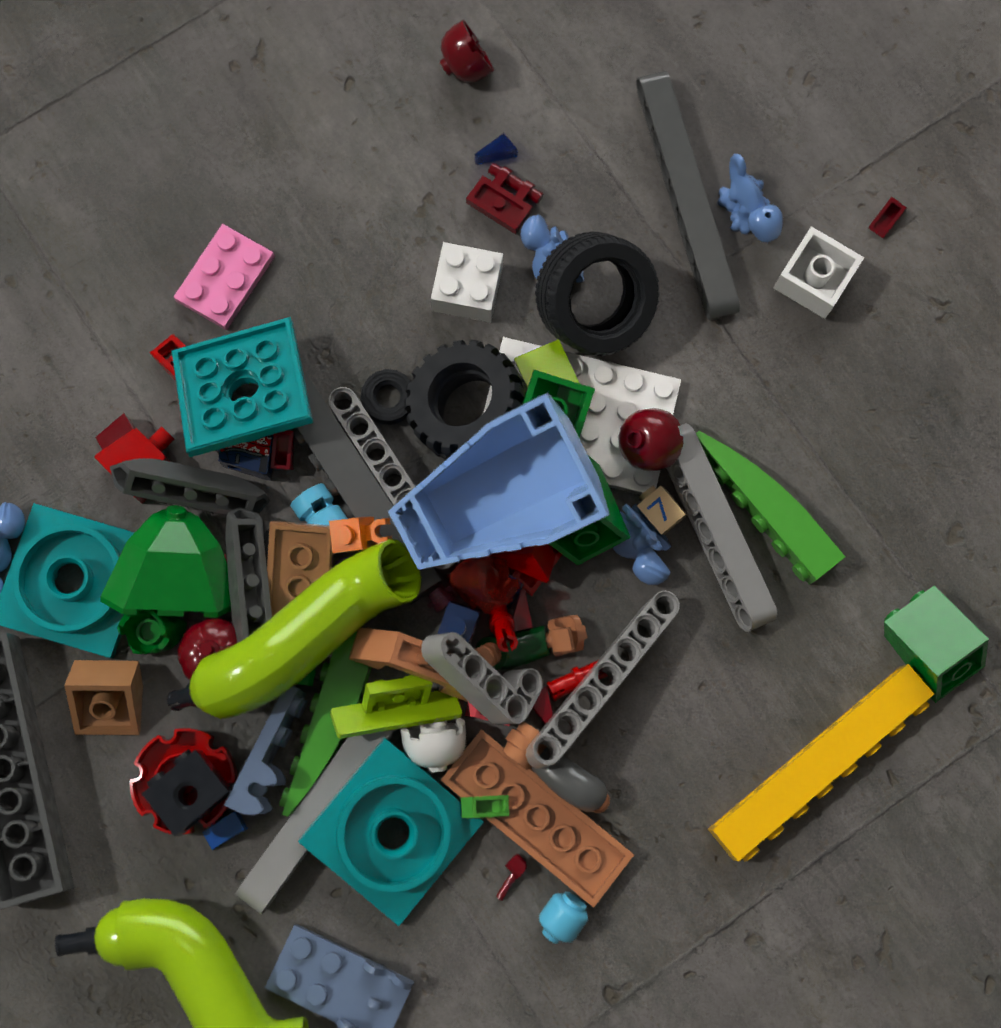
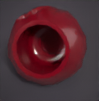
M221 618L206 619L192 625L184 633L182 642L178 647V660L184 676L189 681L203 658L237 644L233 623Z

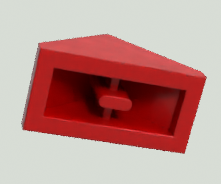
M549 544L524 547L520 550L493 553L490 554L489 559L547 583L550 579L556 554Z

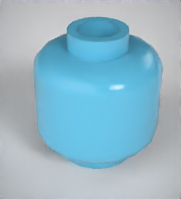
M568 891L564 894H554L539 915V922L544 928L542 930L543 935L556 944L559 941L565 943L573 942L588 922L587 905L585 902Z

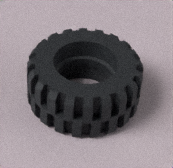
M464 340L454 341L453 346L449 348L444 344L437 348L438 352L431 356L429 353L423 358L425 363L422 367L416 366L412 372L414 376L413 382L409 381L407 383L405 392L410 398H405L404 409L409 413L406 417L408 424L414 430V434L436 456H441L445 461L486 424L523 405L527 392L523 378L510 359L490 344L484 346L481 341L471 340L469 345ZM472 381H483L492 386L490 404L477 420L463 426H451L444 422V407L447 399L455 389Z

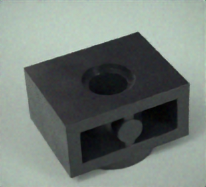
M188 749L173 761L176 766L166 774L161 771L147 782L149 788L142 793L174 836H182L202 818L210 814L214 808L228 798L232 790L201 750L191 752ZM189 786H193L198 792L197 800L192 805L185 802L183 795Z

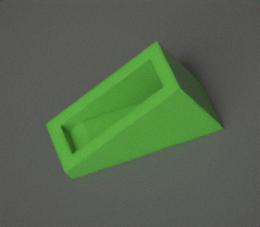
M508 795L461 797V818L509 816Z

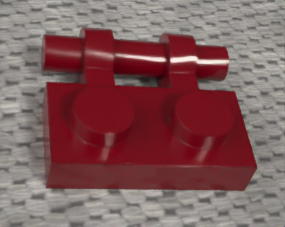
M492 163L488 173L494 176L495 179L491 181L482 175L466 197V203L516 234L532 212V206L525 201L529 198L538 204L544 194L535 189V184L528 180L524 182L513 175V170L504 166L502 168L496 163ZM508 185L518 192L516 195H513L505 190L503 186Z

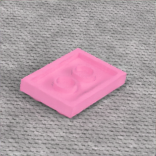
M222 224L174 295V299L176 302L227 330L275 258V255L267 248Z

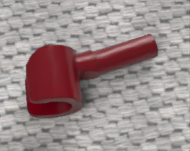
M518 853L504 865L511 874L506 878L496 895L501 901H503L513 883L527 868L526 861Z

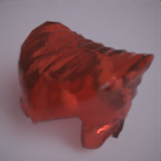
M498 556L468 558L454 569L450 577L452 586L474 600L485 614H489L493 610L511 603L514 600L512 597L520 588V582L517 579L509 578L507 559Z

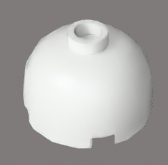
M458 718L456 723L441 721L412 726L410 729L401 728L404 752L418 766L427 767L429 772L445 771L447 765L454 763L463 754L465 749V720Z

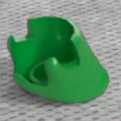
M158 610L137 611V615H124L117 626L119 634L126 635L128 644L134 654H157L172 649L179 643L187 631V622L176 616H157Z

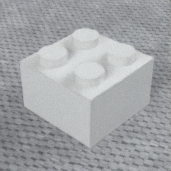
M811 226L773 288L825 319L864 257Z
M443 242L431 295L432 312L491 323L503 268V253Z

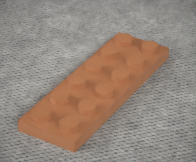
M481 729L440 781L460 797L508 795L509 816L485 818L594 908L634 854L577 807L570 805L560 798L532 770H526L503 753L504 747Z

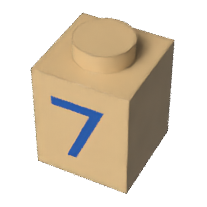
M653 485L639 497L642 502L637 507L661 535H665L688 516L663 486L656 489Z

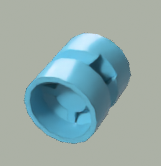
M324 483L314 485L302 492L290 505L299 520L306 521V524L329 525V521L348 519L339 505L332 504L334 498Z

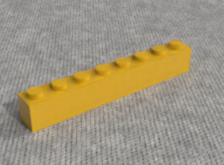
M909 664L900 666L708 828L709 832L732 860L738 862L741 859L744 862L750 860L759 852L760 849L757 845L765 838H768L769 841L773 840L785 829L782 826L785 821L790 817L795 820L809 809L807 803L816 796L820 799L830 792L834 787L831 782L839 775L845 778L858 767L855 762L863 755L866 757L873 755L882 747L879 742L887 734L890 737L896 735L906 726L903 721L911 714L917 716L930 706L927 700L934 693Z

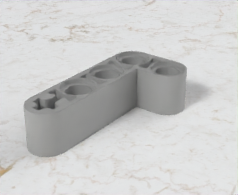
M453 632L430 635L422 643L421 652L425 661L494 725L520 724L528 717L543 687L542 677L537 670L532 668L509 670L501 675L459 634Z

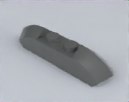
M149 458L132 459L110 466L115 487L123 494L224 515L239 507L259 514L270 501L267 494L256 485L225 473Z
M240 507L227 513L225 535L232 621L237 643L251 635L272 617L262 518L258 513Z

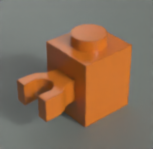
M357 517L329 521L332 553L365 550L377 543L392 539V536L383 537L379 532L382 525L391 524L390 518L374 521V517Z

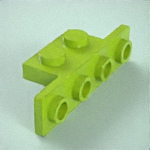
M408 675L399 679L377 680L373 683H367L362 703L332 708L330 715L336 735L341 739L461 718L463 712L457 698L439 691L431 692L433 685L431 681L415 675Z

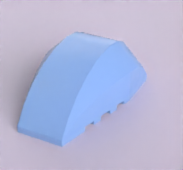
M546 393L486 424L427 478L394 505L388 513L419 570L459 562L463 559L479 558L493 553L520 550L524 547L549 544L608 516L609 510L599 476L570 419L549 393Z

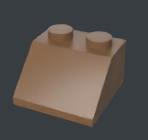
M74 660L64 686L75 735H139L141 731L143 682L139 661Z

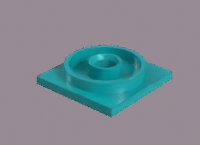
M291 317L172 350L185 447L190 458L313 423L294 323ZM250 383L259 386L252 397H241L232 401V395L239 387Z
M33 503L0 593V626L113 659L121 638L117 626L124 615L100 602V596L127 540L135 532ZM66 564H77L84 574L81 587L73 593H61L55 585L58 570Z
M384 737L298 839V843L395 924L400 926L483 824V821L480 818H461V802ZM392 817L403 819L409 827L407 841L397 849L383 847L377 837L378 829L382 822Z

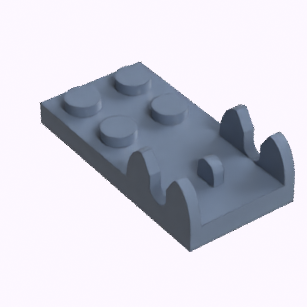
M293 686L279 696L224 804L225 806L246 815L267 814L273 810L268 798L263 796L267 792L266 786L285 785L286 777L277 766L272 764V761L279 747L284 748L287 745L293 732L289 727L294 717L300 718L308 702L304 699L307 693Z
M295 924L266 983L265 989L335 1022L338 1028H394L414 981Z

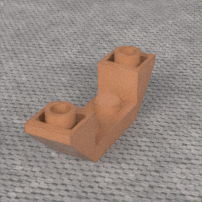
M368 628L358 629L349 656L350 660L377 670L385 665L440 684L439 692L467 701L425 661L421 652L422 640L401 632Z

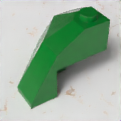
M179 505L168 506L166 509L152 514L127 540L100 596V602L123 615H137V611L158 610L157 616L184 617V611H196L203 613L204 617L218 618L231 611L227 562L221 545L199 516Z

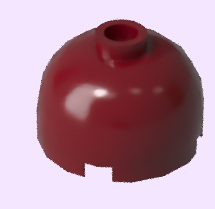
M465 20L456 23L445 33L441 41L443 59L440 60V64L448 76L454 74L460 81L471 83L484 79L494 71V68L487 53L479 45L478 38Z
M658 408L638 410L628 416L621 426L618 436L619 449L624 459L631 466L644 471H659L672 466L681 455L684 444L683 436H680L678 428L680 426L679 421L670 412Z

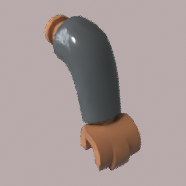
M522 722L517 729L513 728L505 738L507 743L503 753L526 770L531 769L532 766L526 758V749L539 731L528 723ZM539 744L537 747L539 757L543 760H549L550 750L547 746ZM563 755L555 764L548 768L536 769L533 767V772L554 793L570 805L585 812L602 813L608 808L610 797L607 794L605 783L597 776L569 760L566 756Z

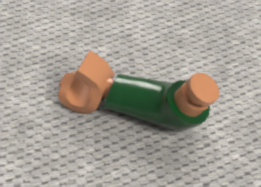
M569 615L549 620V632H547L545 625L515 632L518 645L513 651L509 642L506 643L509 652L499 650L495 635L482 638L477 643L475 650L495 670H504L550 656V648H552L554 656L582 651L584 649V641L588 637L586 627L582 625L580 617L578 615Z

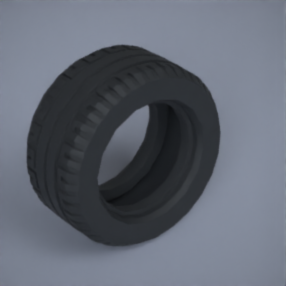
M584 232L575 235V237H569L568 240L565 239L562 244L557 245L556 249L551 251V255L546 257L547 260L543 262V268L540 269V274L537 276L538 283L535 286L537 288L535 291L537 296L535 298L536 307L546 329L561 342L587 355L605 356L606 354H616L620 350L623 351L627 347L632 346V343H636L638 338H641L643 333L648 330L658 308V298L660 297V292H658L659 280L656 277L657 272L654 270V265L651 263L650 258L635 244L608 233ZM610 261L617 267L622 277L623 293L620 304L614 313L601 323L592 325L580 324L571 308L570 296L574 282L581 272L592 264Z

